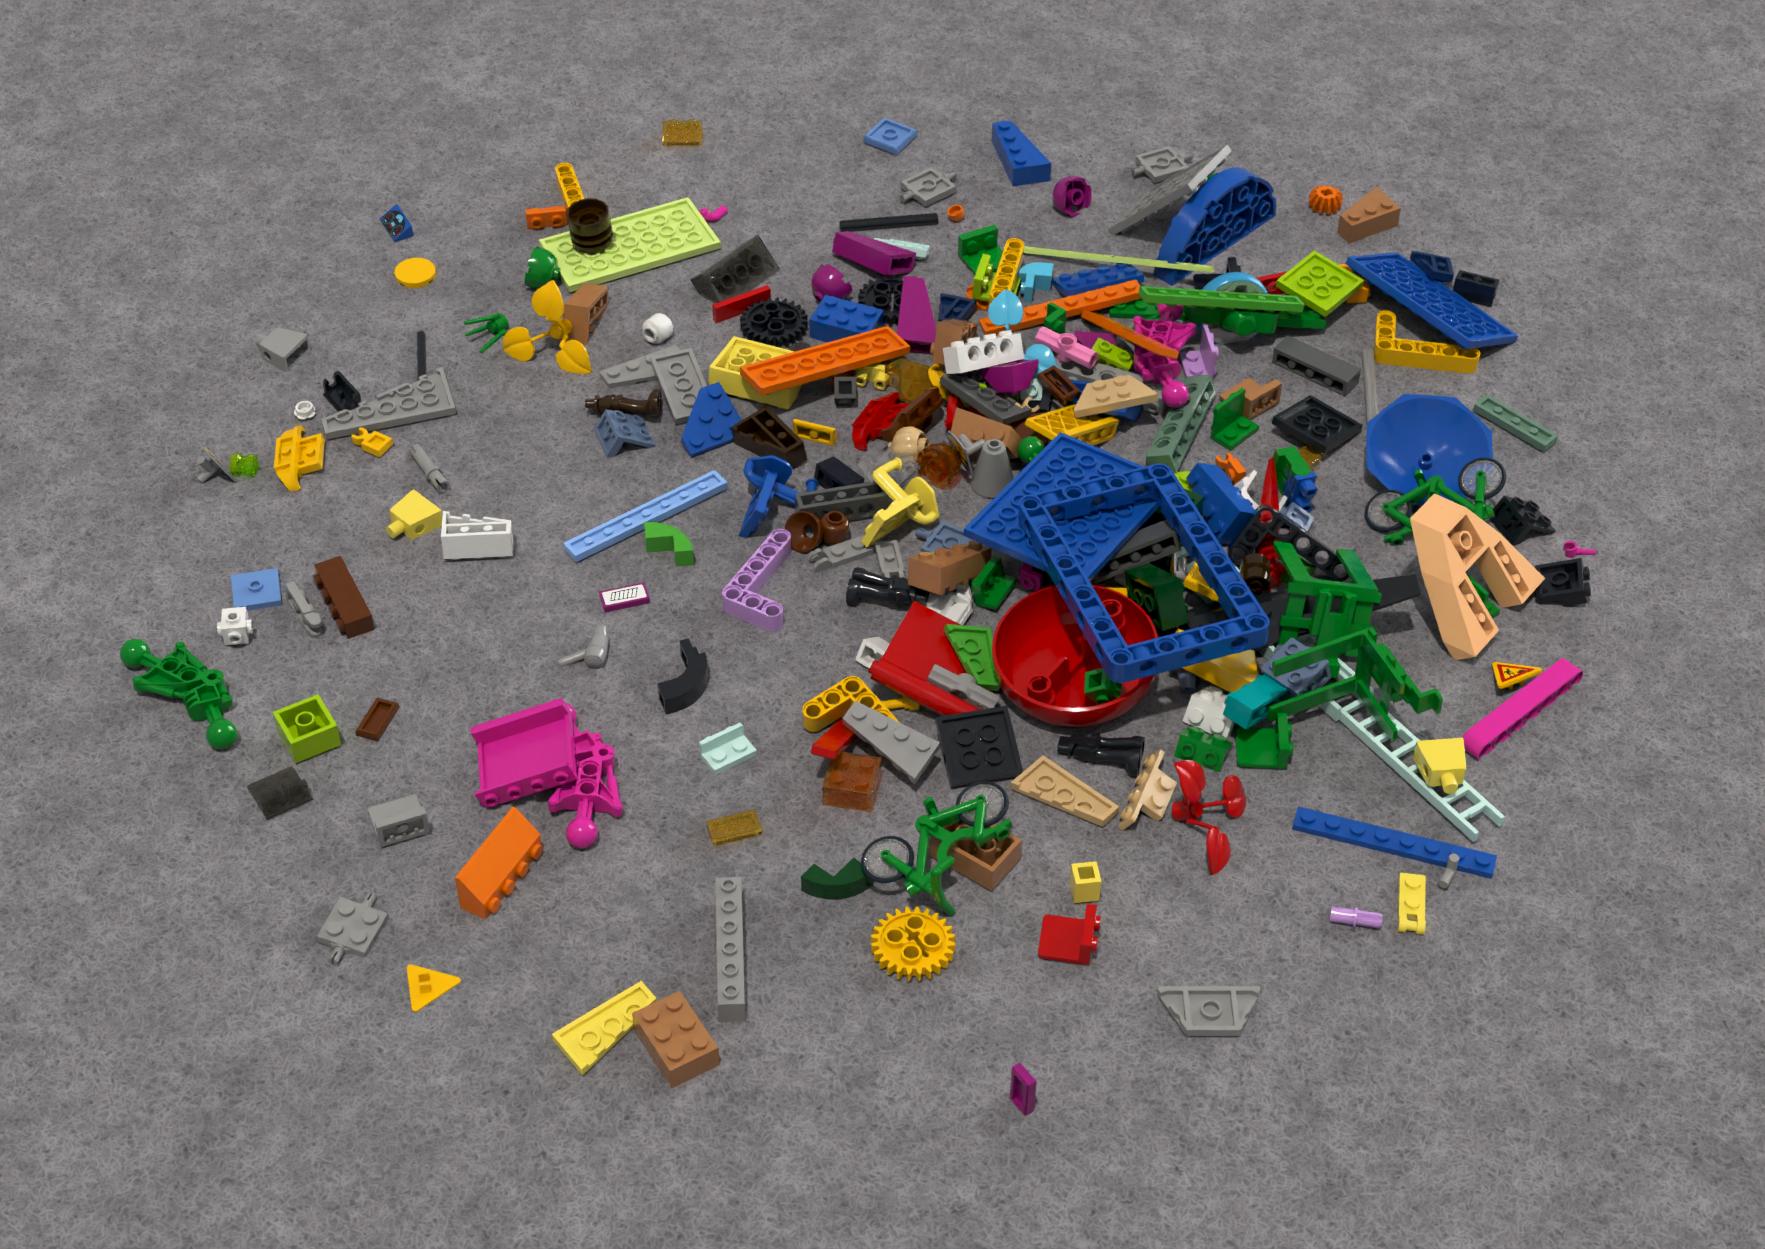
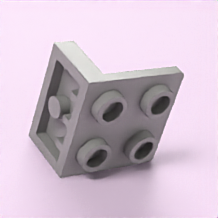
M415 794L368 808L380 847L430 833L427 813L424 806H420Z

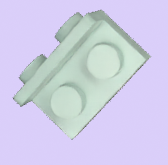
M741 723L727 727L725 730L706 737L699 742L700 758L714 775L757 755V750L745 737L744 726Z

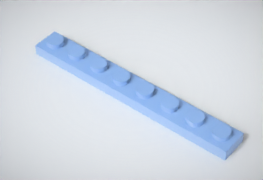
M713 470L564 542V550L575 562H578L644 530V522L658 523L728 489L727 481L716 470Z

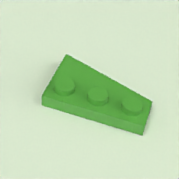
M946 624L943 630L966 673L976 679L977 685L990 691H998L1000 685L997 681L992 662L993 637L991 627Z

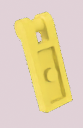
M1400 872L1397 932L1406 933L1407 930L1415 931L1418 935H1424L1425 875Z

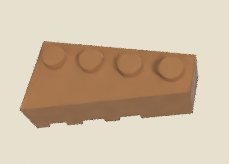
M954 318L938 321L935 343H932L930 355H933L932 363L945 365L943 348L950 347L951 342L964 341V343H967L968 338L976 337L978 323Z
M969 541L967 545L955 544L952 545V548H937L935 552L931 553L919 552L918 556L909 557L908 585L938 595L945 594L946 588L952 591L956 589V585L964 586L968 584V580L973 581L982 571L983 566L991 559L992 548L982 545V543L977 541Z

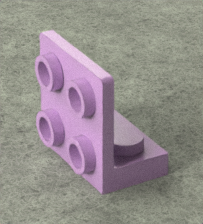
M1203 325L1200 350L1179 352L1178 357L1185 378L1186 376L1210 374L1213 381V375H1216L1215 359H1218L1219 351L1218 347L1214 346L1213 332L1209 331L1208 325Z

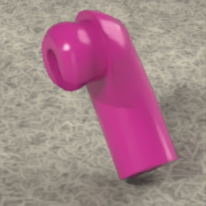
M721 205L713 212L709 213L707 208H702L699 210V213L706 222H717L728 213V210L724 205Z

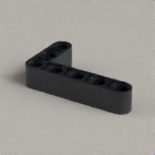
M1267 504L1256 508L1227 548V555L1232 563L1240 565L1243 557L1252 554L1269 532L1281 542L1291 543L1299 555L1334 580L1345 581L1350 577L1346 570L1341 575L1334 573L1335 566L1342 564L1336 552ZM1262 511L1271 512L1272 517L1269 521L1265 522L1259 519ZM1282 524L1289 525V533L1285 535L1279 534V526ZM1250 529L1258 532L1257 537L1253 540L1245 537L1246 532ZM1299 538H1307L1309 544L1305 548H1299L1296 545ZM1241 548L1244 550V554L1241 558H1234L1231 555L1232 550ZM1317 552H1327V558L1324 561H1317L1315 559Z

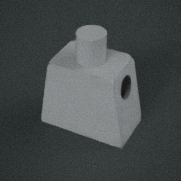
M276 328L268 336L259 334L255 340V344L260 347L262 359L286 373L310 350L308 334L283 328Z

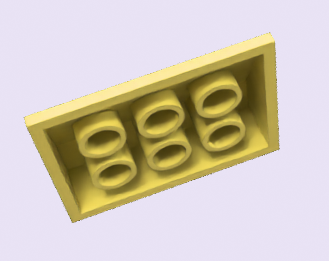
M735 336L709 367V385L720 382L726 394L754 400L758 403L770 404L781 409L790 408L802 386L801 384L761 396L740 375V367L795 351Z

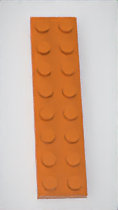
M889 326L741 366L740 375L761 396L769 395L776 391L789 389L790 387L825 379L829 376L881 363L892 358H899L900 356L910 354V345Z

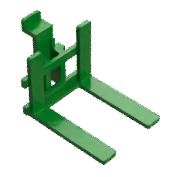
M1274 541L1273 547L1292 582H1288L1286 590L1289 596L1285 614L1281 615L1279 625L1282 627L1278 645H1284L1290 638L1297 640L1299 628L1309 629L1311 635H1317L1315 646L1369 627L1374 628L1373 625H1369L1374 603H1380L1382 594L1378 593L1377 586L1355 551L1346 549L1336 550V555L1353 583L1328 581L1310 577L1291 543ZM1307 595L1317 596L1312 618L1302 617ZM1333 598L1341 599L1338 613L1330 612ZM1359 648L1345 652V655L1357 657ZM1338 655L1326 659L1329 661L1331 678H1338L1341 665L1337 660Z
M1369 627L1275 660L1272 666V674L1274 677H1278L1359 648L1354 676L1268 707L1267 718L1272 722L1276 720L1277 713H1287V716L1356 692L1392 742L1397 740L1398 730L1388 717L1390 701L1396 703L1404 700L1407 704L1411 705L1416 714L1433 709L1436 714H1440L1443 697L1436 688L1421 693L1389 648L1383 642L1376 644L1378 634L1373 627ZM1371 676L1382 690L1380 704L1370 692Z

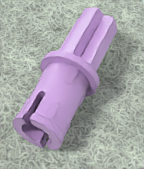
M1331 907L1330 922L1353 925V928L1356 925L1378 929L1382 926L1383 916L1381 913L1358 910V907H1355V909Z

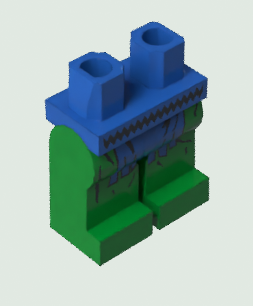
M1295 446L1275 450L1273 458L1279 492L1287 497L1285 506L1288 507L1294 502L1306 512H1310L1313 505L1309 500L1316 495L1318 490L1315 485L1317 475L1314 472H1310L1309 466Z

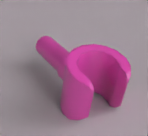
M1573 541L1564 543L1565 556L1568 558H1574L1576 555H1596V550L1577 548V544Z

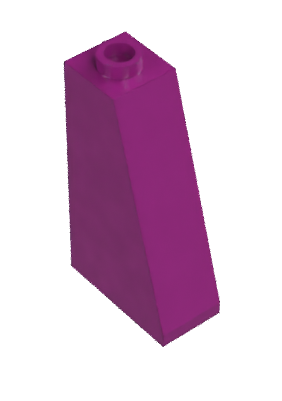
M850 231L836 232L833 240V253L886 276L911 273L913 271L916 253Z
M904 276L897 334L910 345V352L930 354L931 345L933 342L935 343L936 326L925 279L915 276Z

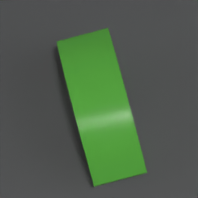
M644 522L647 553L674 551L676 566L694 565L693 547L683 532L667 524Z

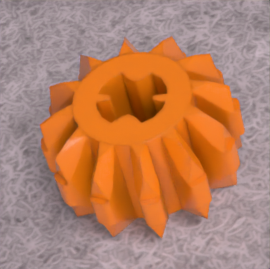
M1331 185L1315 186V189L1311 190L1309 194V208H1312L1313 212L1319 211L1320 215L1326 213L1327 216L1330 213L1336 215V212L1340 211L1342 207V193L1338 191V188H1332Z

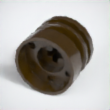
M586 198L573 203L568 208L566 216L571 241L577 250L593 253L607 248L612 243L614 236L608 205L604 201Z

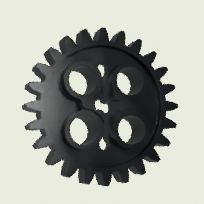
M884 275V279L876 277V281L869 280V285L863 284V289H860L858 303L884 310V323L888 322L889 326L892 323L898 325L903 276L896 279L895 275H892L891 278ZM891 290H894L893 311H889Z
M768 297L766 302L760 299L759 304L752 302V307L746 306V311H742V316H740V330L743 336H747V340L771 346L776 345L779 348L781 344L789 346L788 342L795 344L796 339H802V335H805L806 329H808V315L805 314V309H801V305L795 306V301L787 303L786 298L783 301H779V297H777L775 301H772Z

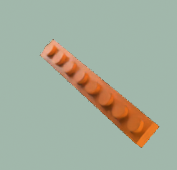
M1132 280L1023 308L1021 322L1017 325L1009 324V328L1011 331H1016L1043 324L1044 319L1047 317V305L1050 302L1067 310V318L1082 314L1083 310L1091 312L1142 299L1138 294L1140 285L1137 280ZM989 316L979 319V325L984 335H999L1000 331H1006L1005 325L997 326L993 324Z

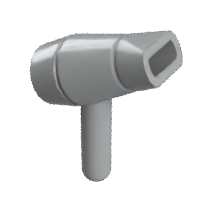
M603 625L596 626L587 648L560 658L557 662L558 666L563 667L584 660L587 666L600 668L607 657L609 633L606 627Z

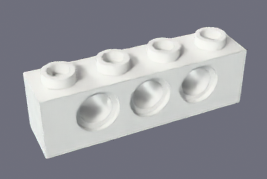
M1011 330L1000 331L999 336H996V334L983 335L982 340H980V337L968 338L967 343H964V341L951 342L950 347L943 348L946 374L964 373L1024 359L1021 333L1012 334Z

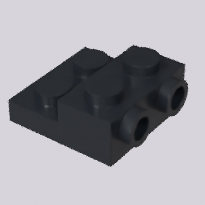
M1582 558L1535 565V569L1545 578L1536 588L1538 604L1562 600L1563 606L1566 607L1587 603V597L1591 596L1590 583H1586V580H1590V572L1588 566L1584 567Z

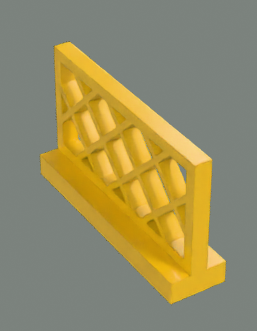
M1076 404L1028 418L1025 425L1050 440H1053L1061 432L1093 446L1111 440L1114 437L1119 419L1114 416L1103 419L1096 414L1075 418L1074 408Z

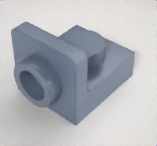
M1294 502L1287 508L1283 506L1279 511L1306 532H1308L1315 518Z

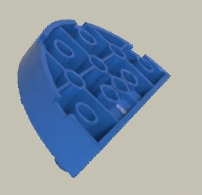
M1233 167L1216 173L1200 185L1179 213L1173 217L1156 260L1168 261L1171 264H1178L1176 262L1204 265L1276 216V198L1272 196L1274 192L1272 186L1266 180L1240 167ZM1155 267L1154 276L1173 286L1194 271Z

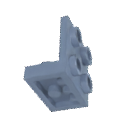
M605 409L594 428L607 457H615L624 442L649 448L655 445L644 419L638 415H629L621 411Z
M1290 638L1261 667L1262 673L1290 691L1291 698L1319 689L1331 678L1328 660L1314 663L1278 677L1273 676L1272 666L1275 660L1309 649L1294 638Z

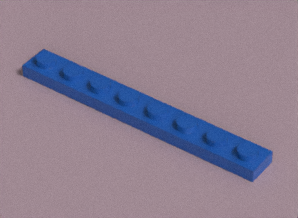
M1299 806L1292 830L1445 868L1449 855L1457 854L1459 856L1457 871L1489 879L1493 877L1497 855Z

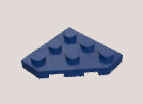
M720 382L703 387L698 392L681 437V443L691 458L733 442L731 427L742 421Z

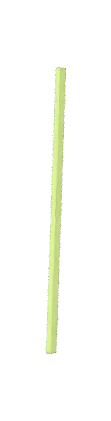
M1027 246L1024 247L1023 252L1056 257L1214 272V266L1176 262L1178 264H1171L1168 261Z

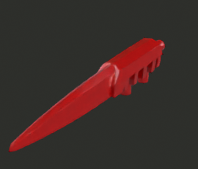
M1272 457L1267 465L1261 505L1267 504L1279 512L1277 476L1274 458ZM1262 511V516L1259 519L1265 522L1269 521L1272 514L1269 511ZM1268 532L1255 549V553L1266 556L1270 561L1272 589V587L1281 584L1279 578L1282 577V573L1287 571L1284 565L1278 561L1280 558L1273 547L1274 541H1281Z

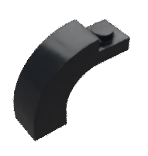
M689 638L680 640V655L686 667L684 673L675 679L657 683L658 697L666 715L681 711L694 704L703 695L708 684L706 653L699 654L697 648L692 647Z

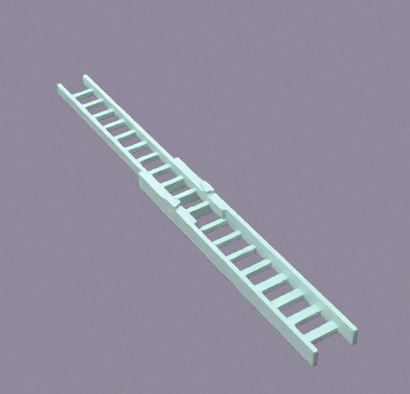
M1184 546L1181 547V551L1176 552V571L1178 558L1189 556ZM1168 555L1165 563L1168 568L1170 555ZM1196 561L1187 564V572H1190ZM1195 592L1206 604L1215 602V600ZM1308 633L1297 637V641L1305 646L1315 647L1316 637ZM1272 645L1258 650V652L1269 660L1274 655L1275 647ZM1339 658L1337 659L1341 666L1338 678H1334L1336 681H1341L1355 675L1351 668ZM1370 686V692L1373 695L1374 689ZM1356 692L1351 694L1358 700L1343 708L1334 700L1318 705L1335 722L1340 720L1473 842L1478 839L1479 831L1467 819L1483 812L1499 827L1503 825L1505 816L1465 780H1463L1462 784L1458 785L1456 792L1441 798L1432 790L1436 786H1428L1415 774L1419 771L1416 763L1407 767L1398 758L1415 750L1416 741L1420 740L1389 712L1388 717L1397 728V735L1407 743L1393 752L1389 751L1382 744L1389 739L1385 732L1374 737L1366 730V728L1377 723L1373 715L1359 723L1349 714L1365 706ZM1462 796H1466L1474 806L1459 814L1449 804Z

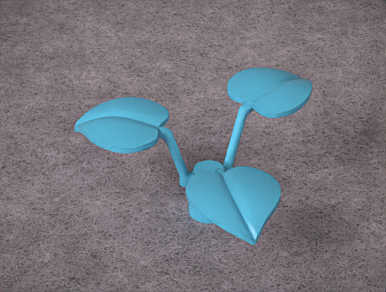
M1003 290L990 303L988 316L993 324L997 326L1005 325V329L1010 330L1009 324L1017 325L1021 322L1023 306L1013 292ZM1043 344L1030 346L1026 351V355L1024 354V359H1021H1038L1039 364L1033 378H1037V374L1054 365L1057 367L1052 351Z

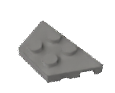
M1158 986L1157 996L1185 1036H1240L1260 994V986Z

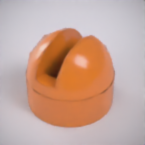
M953 205L947 210L948 216L953 222L963 220L964 210L961 205Z

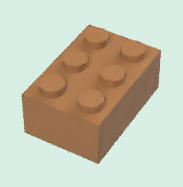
M972 816L967 819L974 822L975 816ZM959 821L943 828L953 832L971 826ZM994 824L992 826L986 827V829L992 828L996 825ZM1010 833L1003 840H998L995 837L983 846L978 847L973 840L962 839L953 844L948 851V856L955 858V863L950 868L992 891L1021 859L1022 840ZM930 835L929 856L938 860L937 851L941 841Z
M680 991L632 1013L634 1032L671 1088L719 1066L718 1046Z

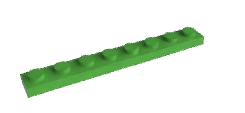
M1140 286L1138 293L1148 305H1157L1159 303L1171 307L1177 305H1185L1190 308L1205 306L1209 309L1224 307L1228 310L1240 308L1251 312L1264 310L1269 313L1283 311L1288 314H1294L1295 312H1303L1305 306L1298 296L1149 286Z

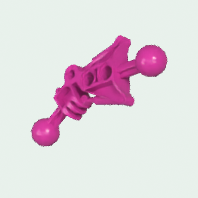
M1158 303L1157 312L1161 317L1160 320H1146L1141 316L1134 317L1135 331L1177 351H1180L1184 344L1195 335V324L1173 322L1182 316L1184 311L1183 305L1171 307ZM1135 344V371L1142 373L1144 381L1151 380L1154 385L1162 384L1161 396L1167 406L1170 408H1180L1185 405L1189 398L1188 388L1180 381H1174L1181 372V365L1178 360L1159 356Z
M566 703L572 714L577 780L558 785L555 793L548 800V809L550 812H557L563 809L577 811L576 818L570 821L567 826L566 837L573 847L583 849L593 845L598 836L596 824L591 820L592 812H607L614 817H621L623 805L620 802L617 780L613 775L615 759L613 747L601 743L600 733L591 734L589 730L581 733L575 725L577 718L575 709ZM608 775L606 779L607 786L603 783L602 776Z

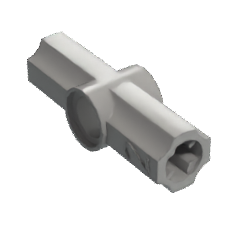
M937 664L933 666L927 678V681L982 710L994 708L1000 697L977 685L976 679L970 674L962 673L957 675Z

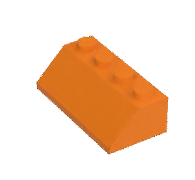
M512 807L455 877L460 908L485 920L491 913L498 911L501 900L505 895H510L513 892L516 881L527 874L531 862L534 859H539L543 852L541 834L517 808Z

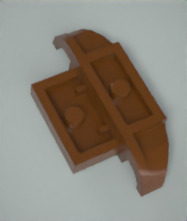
M933 386L932 388L925 389L913 402L902 411H899L892 420V424L888 428L881 430L883 440H893L895 433L902 427H915L924 434L934 426L932 413L943 403L939 387Z

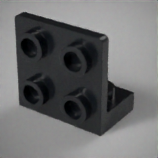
M1504 495L1493 508L1495 517L1490 518L1512 545L1520 544L1531 529L1553 534L1556 531L1551 525L1552 521L1545 515H1542L1539 511V506L1531 500L1524 501L1516 496L1513 498Z

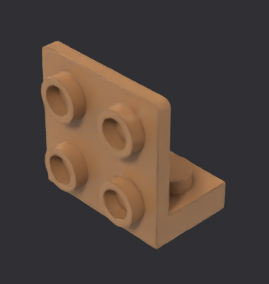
M1247 378L1221 393L1219 399L1224 401L1232 393L1237 392L1241 388L1245 389L1242 416L1250 420L1279 403L1282 383L1275 379L1261 386L1251 378Z

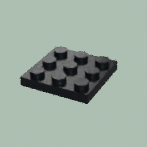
M1311 395L1273 416L1271 423L1281 431L1287 432L1297 438L1298 441L1306 443L1317 452L1323 454L1360 433L1363 426L1361 423Z
M1008 706L936 717L935 723L950 788L968 786L982 781L993 782L1016 778L1023 772Z

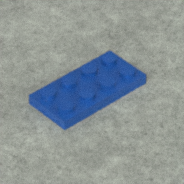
M1116 263L1113 266L1102 265L1094 270L1083 269L1075 274L1064 273L1057 278H1052V283L1060 293L1067 297L1132 280L1143 283L1144 274L1131 264Z

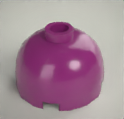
M1068 176L1057 182L1052 198L1054 206L1059 212L1076 217L1081 214L1078 211L1089 207L1092 192L1085 178ZM1072 204L1078 206L1077 211H1072Z
M823 264L820 265L812 276L811 288L814 292L813 296L818 302H821L825 295L845 300L852 293L853 289L849 281L845 283L842 280L844 275L829 264H826L824 267Z

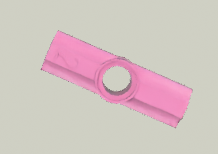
M1042 326L1035 337V343L1046 345L1050 350L1056 352L1057 358L1060 361H1074L1092 369L1098 360L1099 353L1077 343V338L1073 334L1064 333L1060 335Z

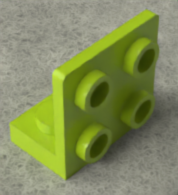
M982 254L974 277L973 299L989 302L990 291L996 273L992 272L993 264H990L991 255ZM1018 277L1013 290V293L1015 295L1017 294L1021 280Z

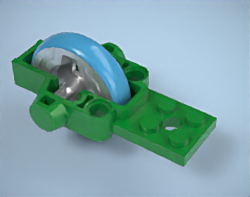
M1243 272L1222 274L1211 280L1202 289L1268 294L1264 285L1257 278ZM1183 305V312L1191 323H1196L1201 334L1203 325H1208L1209 331L1213 332L1214 344L1247 341L1258 333H1275L1277 326L1325 329L1327 322L1320 313L1307 305L1304 306L1303 312H1295L1294 314H1288L1283 311L1269 313L1264 310L1251 312L1240 308L1228 310L1224 307L1209 309L1205 306H1197L1196 308H1190Z

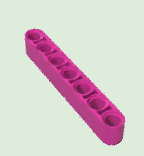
M1561 658L1467 730L1462 736L1465 751L1480 760L1479 757L1491 752L1496 748L1495 745L1498 742L1502 743L1512 735L1510 734L1514 730L1518 731L1527 723L1525 721L1529 718L1533 719L1541 713L1543 707H1548L1555 702L1557 696L1560 694L1564 695L1572 688L1571 686L1574 683L1578 684L1584 672L1565 658Z

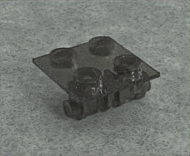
M293 766L246 786L267 820L313 800L307 789L308 784L306 780L300 779Z

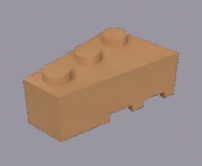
M584 283L564 303V319H568L572 324V332L568 334L569 338L566 342L577 340L583 345H588L589 332L594 333L595 328L592 326L595 320L600 321L608 305L609 286Z
M956 407L951 432L957 438L959 435L965 434L972 444L982 438L985 442L990 439H998L1005 444L1008 458H1018L1017 447L1022 438L1011 426ZM948 441L947 447L956 455L953 447ZM981 450L969 455L968 457L979 458Z

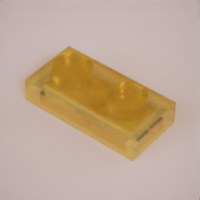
M755 809L706 821V827L713 846L762 834V827Z

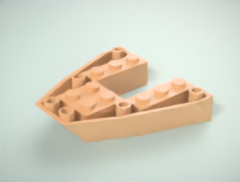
M1433 494L1410 518L1421 573L1443 643L1452 658L1461 660L1476 657L1499 629L1465 573L1473 563L1476 564L1498 604L1503 608L1523 604L1545 578L1498 531L1468 508Z

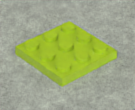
M1315 250L1276 281L1277 288L1290 296H1298L1305 305L1325 317L1362 288L1364 284L1363 279Z

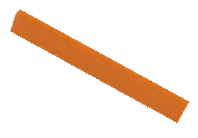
M1086 310L1082 312L1081 317L1152 353L1171 359H1177L1179 351L1104 315Z

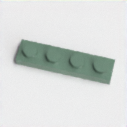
M1488 394L1474 404L1473 411L1542 452H1545L1557 442L1558 435Z

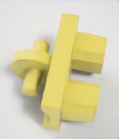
M875 363L863 368L854 369L856 386L863 387L867 381L874 382L876 389L885 390L887 385H892L893 366Z

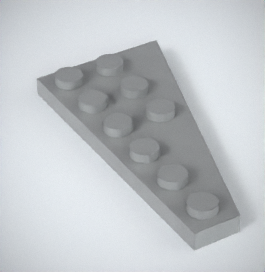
M443 367L436 369V373L427 377L425 374L418 377L419 381L412 384L404 383L376 395V399L368 403L366 400L358 403L359 407L352 410L344 409L323 418L322 424L326 440L358 434L359 428H365L368 432L456 414Z

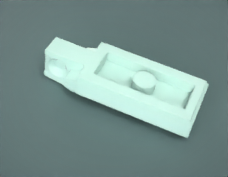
M874 238L875 240L915 252V259L926 258L929 254V245L895 239Z

